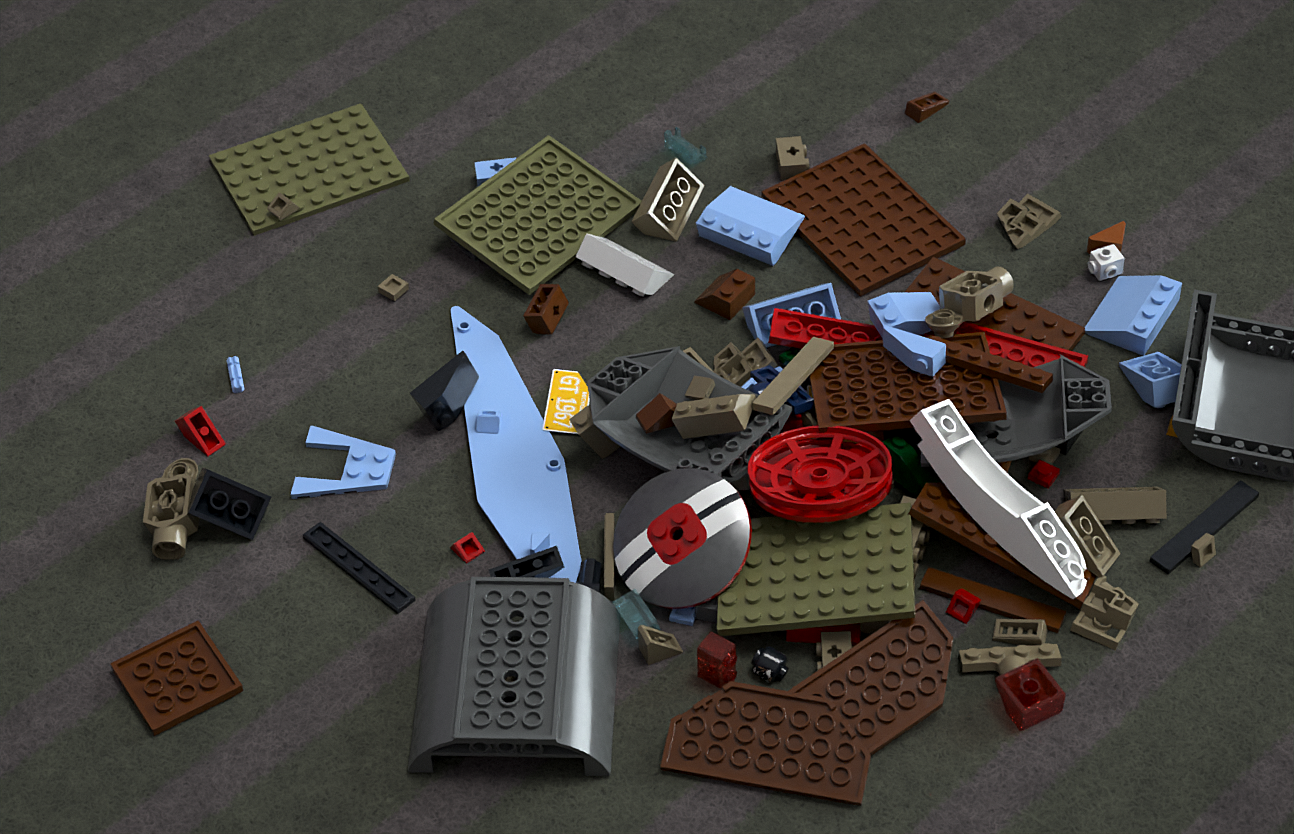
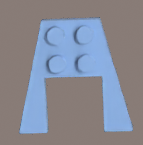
M310 426L306 447L348 450L349 453L341 480L295 477L291 499H297V497L302 496L317 497L321 496V494L330 493L344 494V492L348 491L363 492L387 489L396 456L394 449Z

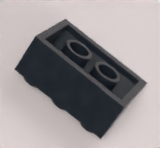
M202 468L193 487L187 513L253 540L271 500V496Z

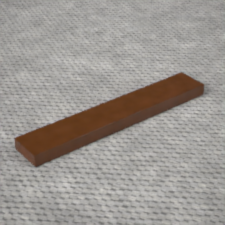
M928 567L920 583L921 590L952 599L954 593L962 588L982 600L978 606L980 609L1012 619L1045 620L1047 630L1059 633L1066 616L1065 610Z

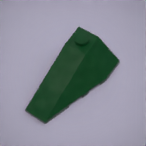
M898 434L882 441L892 457V478L916 498L926 483L938 482L928 467H921V457L916 450Z

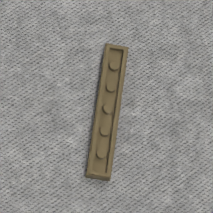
M812 337L752 402V410L774 415L834 349V342Z

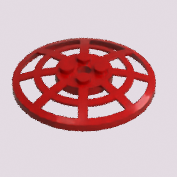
M808 426L783 432L761 444L751 455L748 462L750 484L760 496L783 507L809 511L838 509L864 501L880 491L886 485L892 473V457L887 447L880 440L866 432L843 426L828 427L825 433H819V426ZM811 438H833L831 447H816L801 450L796 442ZM843 439L863 444L873 451L864 457H860L853 452L840 449ZM786 444L792 454L777 462L775 466L762 461L769 453ZM824 454L827 455V456H818V457L807 458V456H812V455H824ZM837 456L847 458L853 461V463L846 465L843 461L837 459ZM879 456L884 463L885 474L871 478V470L868 463ZM795 460L799 462L793 467L792 471L783 469L787 464ZM757 468L770 472L772 487H761L756 482ZM859 468L862 469L863 479H849V473ZM778 475L792 479V484L779 486ZM875 484L868 490L860 493L867 485ZM846 486H858L846 495L840 492ZM799 491L806 495L801 499L788 494V492ZM773 494H779L780 496H782V497H784V498L775 496V495H773ZM831 495L834 498L814 500L816 497Z

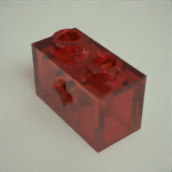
M710 632L697 647L698 677L720 689L730 681L734 682L737 676L736 644Z

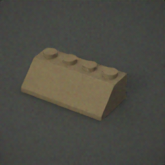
M674 158L659 167L631 222L645 235L677 241L705 185L677 158Z
M1160 487L1064 489L1066 502L1083 495L1101 524H1112V520H1122V524H1135L1136 519H1145L1146 523H1160V519H1167L1166 490Z

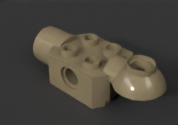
M998 266L986 272L966 271L940 285V310H936L925 317V322L934 332V336L950 338L961 323L965 321H979L980 318L993 313L994 310L1003 306V298L1013 290L1014 284L1010 273Z
M189 458L175 460L164 470L161 478H156L147 485L143 523L153 536L152 553L160 559L182 558L185 555L187 537L198 531L199 517L187 513L192 490L199 474L198 465Z

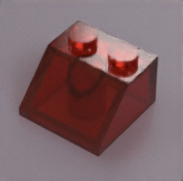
M1038 658L995 678L1006 713L1020 732L1063 711L1066 694Z

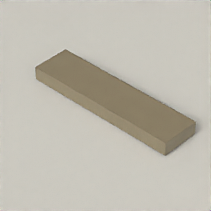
M606 513L604 594L609 601H615L614 513Z

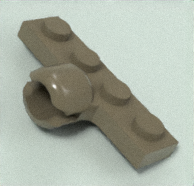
M1044 643L1031 646H996L985 649L969 648L967 650H959V661L962 672L997 671L1004 686L1010 689H1019L1025 686L1030 679L1029 668L1061 666V655L1057 644Z

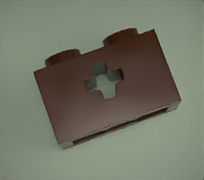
M540 284L523 317L533 333L553 334L569 302L559 284Z

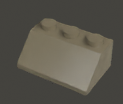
M736 394L677 403L672 421L683 439L745 431L752 412V402L756 399L755 394Z

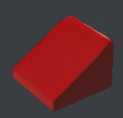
M473 532L450 547L466 564L485 552Z
M961 588L954 593L946 613L967 624L982 600Z

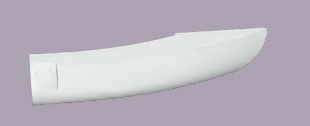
M950 399L917 413L910 422L922 438L918 447L949 491L971 517L1001 547L1042 580L1072 599L1080 595L1087 581L1084 579L1086 564L1083 555L1049 503L1043 504L1001 468L976 439Z

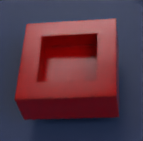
M1039 460L1028 474V479L1049 489L1060 474V469Z

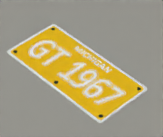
M553 370L542 428L544 431L578 434L569 419L586 406H589L590 402L588 387L578 371Z

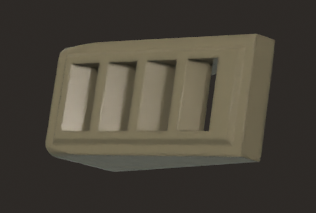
M996 619L993 641L1026 646L1044 644L1047 635L1045 620ZM1004 627H1008L1007 634H1002ZM1014 628L1018 629L1017 634H1013Z

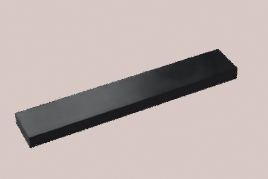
M1240 480L1150 557L1149 562L1169 575L1192 555L1191 546L1196 540H1199L1206 533L1214 536L1259 497V492Z
M322 522L317 523L303 534V539L395 613L399 614L416 601L414 595Z

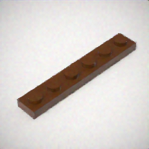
M930 335L928 337L929 339L946 344V363L1043 393L1053 382V374L1042 369L1014 362L1001 356L961 345L960 343H954L938 336Z

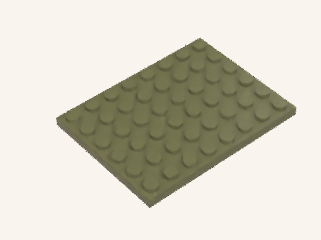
M362 104L354 105L209 155L210 162L254 236L410 181L409 175ZM279 192L299 207L297 211L282 220L266 209Z
M548 135L434 219V225L530 295L539 288L540 284L546 283L577 259L576 255L586 233L604 238L635 214L642 201Z
M911 503L875 506L860 515L832 522H800L778 516L751 519V544L744 566L735 580L718 595V636L915 618L912 517L908 515Z

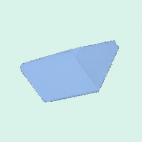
M478 410L476 431L479 433H499L501 412L496 410Z
M549 532L531 533L530 555L550 547Z

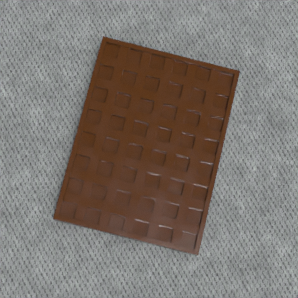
M865 143L761 191L762 199L804 215L805 218L796 233L860 297L929 263L933 257L938 259L964 246L966 243V238Z

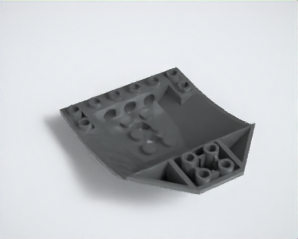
M680 346L616 357L587 381L593 424L612 441L635 456L666 472L685 468L701 469L712 472L727 482L737 481L748 472V462L751 455L761 444L780 433L792 412V406L783 404L774 415L752 410L745 431L683 439L676 426L646 434L635 418L636 414L659 393L675 403L694 401L685 397L694 376L707 377L714 380L715 387L709 398L736 394H755L704 367L680 350ZM697 438L703 439V441H695L693 443L691 442L692 440Z
M1060 355V358L1033 367L1053 374V382L1043 393L998 379L1007 412V419L996 422H975L967 424V426L997 463L1037 455L1067 441L1112 412L1109 380ZM988 434L998 435L996 438H987ZM921 451V467H932Z

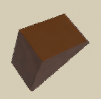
M659 393L636 414L635 418L646 434L675 426L672 417L677 403Z

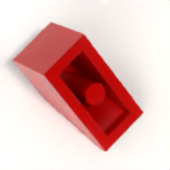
M202 406L191 409L175 420L184 437L207 456L226 444Z

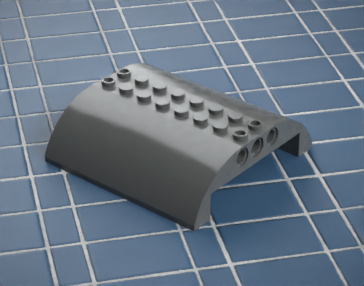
M1194 289L1172 418L1174 432L1189 451L1210 464L1232 471L1294 482V328L1214 313L1217 294Z

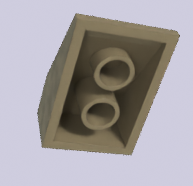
M1080 495L1060 504L1054 512L1079 547L1086 564V569L1100 578L1104 576L1121 553L1083 495Z

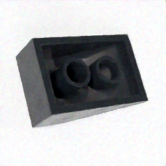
M461 351L411 391L410 395L422 414L440 431L450 426L457 419L477 383L479 375L466 353Z

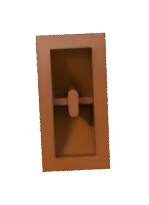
M1122 221L1088 238L1087 252L1090 254L1091 251L1114 244L1121 253L1126 223Z

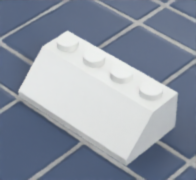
M587 233L576 255L577 258L583 261L582 265L590 269H594V267L599 269L598 273L607 278L611 276L616 278L615 282L626 288L629 285L633 288L632 292L643 297L645 294L653 295L674 276L673 273L607 238Z

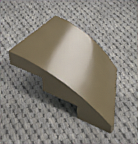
M1029 194L1019 203L1010 199L997 213L1014 247L1017 249L1027 245L1061 218L1059 211Z
M756 338L742 352L730 342L714 356V373L740 387L751 378V371L769 365L773 368L778 366L765 344L759 338Z
M1104 575L1100 578L1098 577L1094 583L1092 591L1083 603L1082 609L1074 620L1070 631L1116 650L1139 604L1127 596L1119 587L1113 588L1106 582L1107 577ZM1111 627L1120 630L1116 638L1108 636L1105 632Z

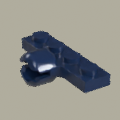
M770 365L751 371V378L757 384L750 386L748 390L760 395L780 372ZM798 387L784 404L792 406V413L803 414L807 410L814 408V399Z

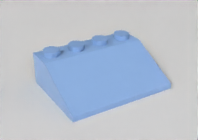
M730 186L705 208L697 220L696 226L700 237L774 266L805 217L800 213Z
M1162 275L1118 276L1085 326V334L1144 356L1180 299L1182 283Z

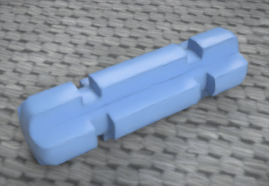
M236 356L228 357L227 365L232 392H243L244 385L239 359Z

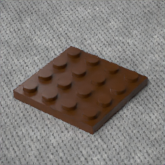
M199 620L110 663L112 671L154 736L244 691L241 682Z

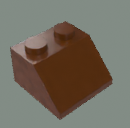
M739 269L722 274L694 303L731 320L755 295V277Z

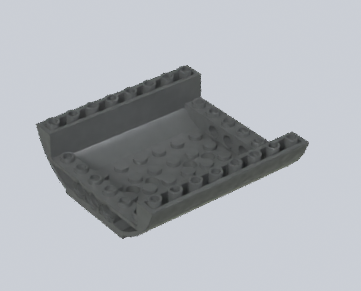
M471 577V580L458 583L441 592L431 602L427 610L408 772L433 773L435 755L584 758L585 776H610L620 613L615 605L597 591L571 582L569 578ZM518 616L523 618L519 622L511 621L513 617ZM513 636H518L521 638L517 642L509 641V639ZM510 676L518 678L514 682L505 681ZM506 697H514L516 699L511 703L503 701Z

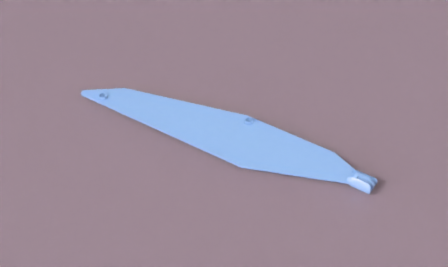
M454 306L451 308L456 353L458 355L461 351H464L479 375V379L464 405L477 502L516 560L530 555L532 532H549V548L557 545L564 564L563 569L549 578H569V581L576 583L582 561L564 458L550 432L542 429L544 420L499 335L462 308ZM478 410H496L501 412L499 433H479L476 431Z

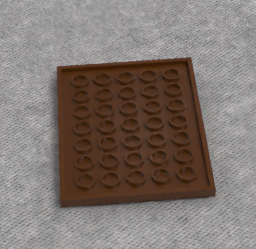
M985 332L954 334L950 338H942L991 354ZM883 340L834 344V349L809 375L819 433H825L828 427L834 426L854 428L863 432L914 428L910 420L917 413L947 399H950L967 424L987 421L996 422L1007 419V412L998 379L949 363H945L933 377L913 371L883 346Z

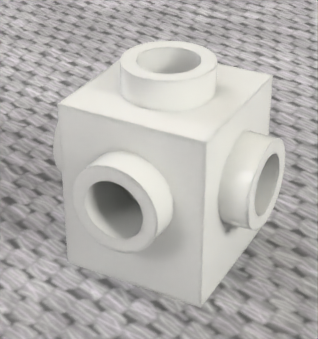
M1113 244L1091 251L1088 268L1101 281L1122 274L1125 258Z

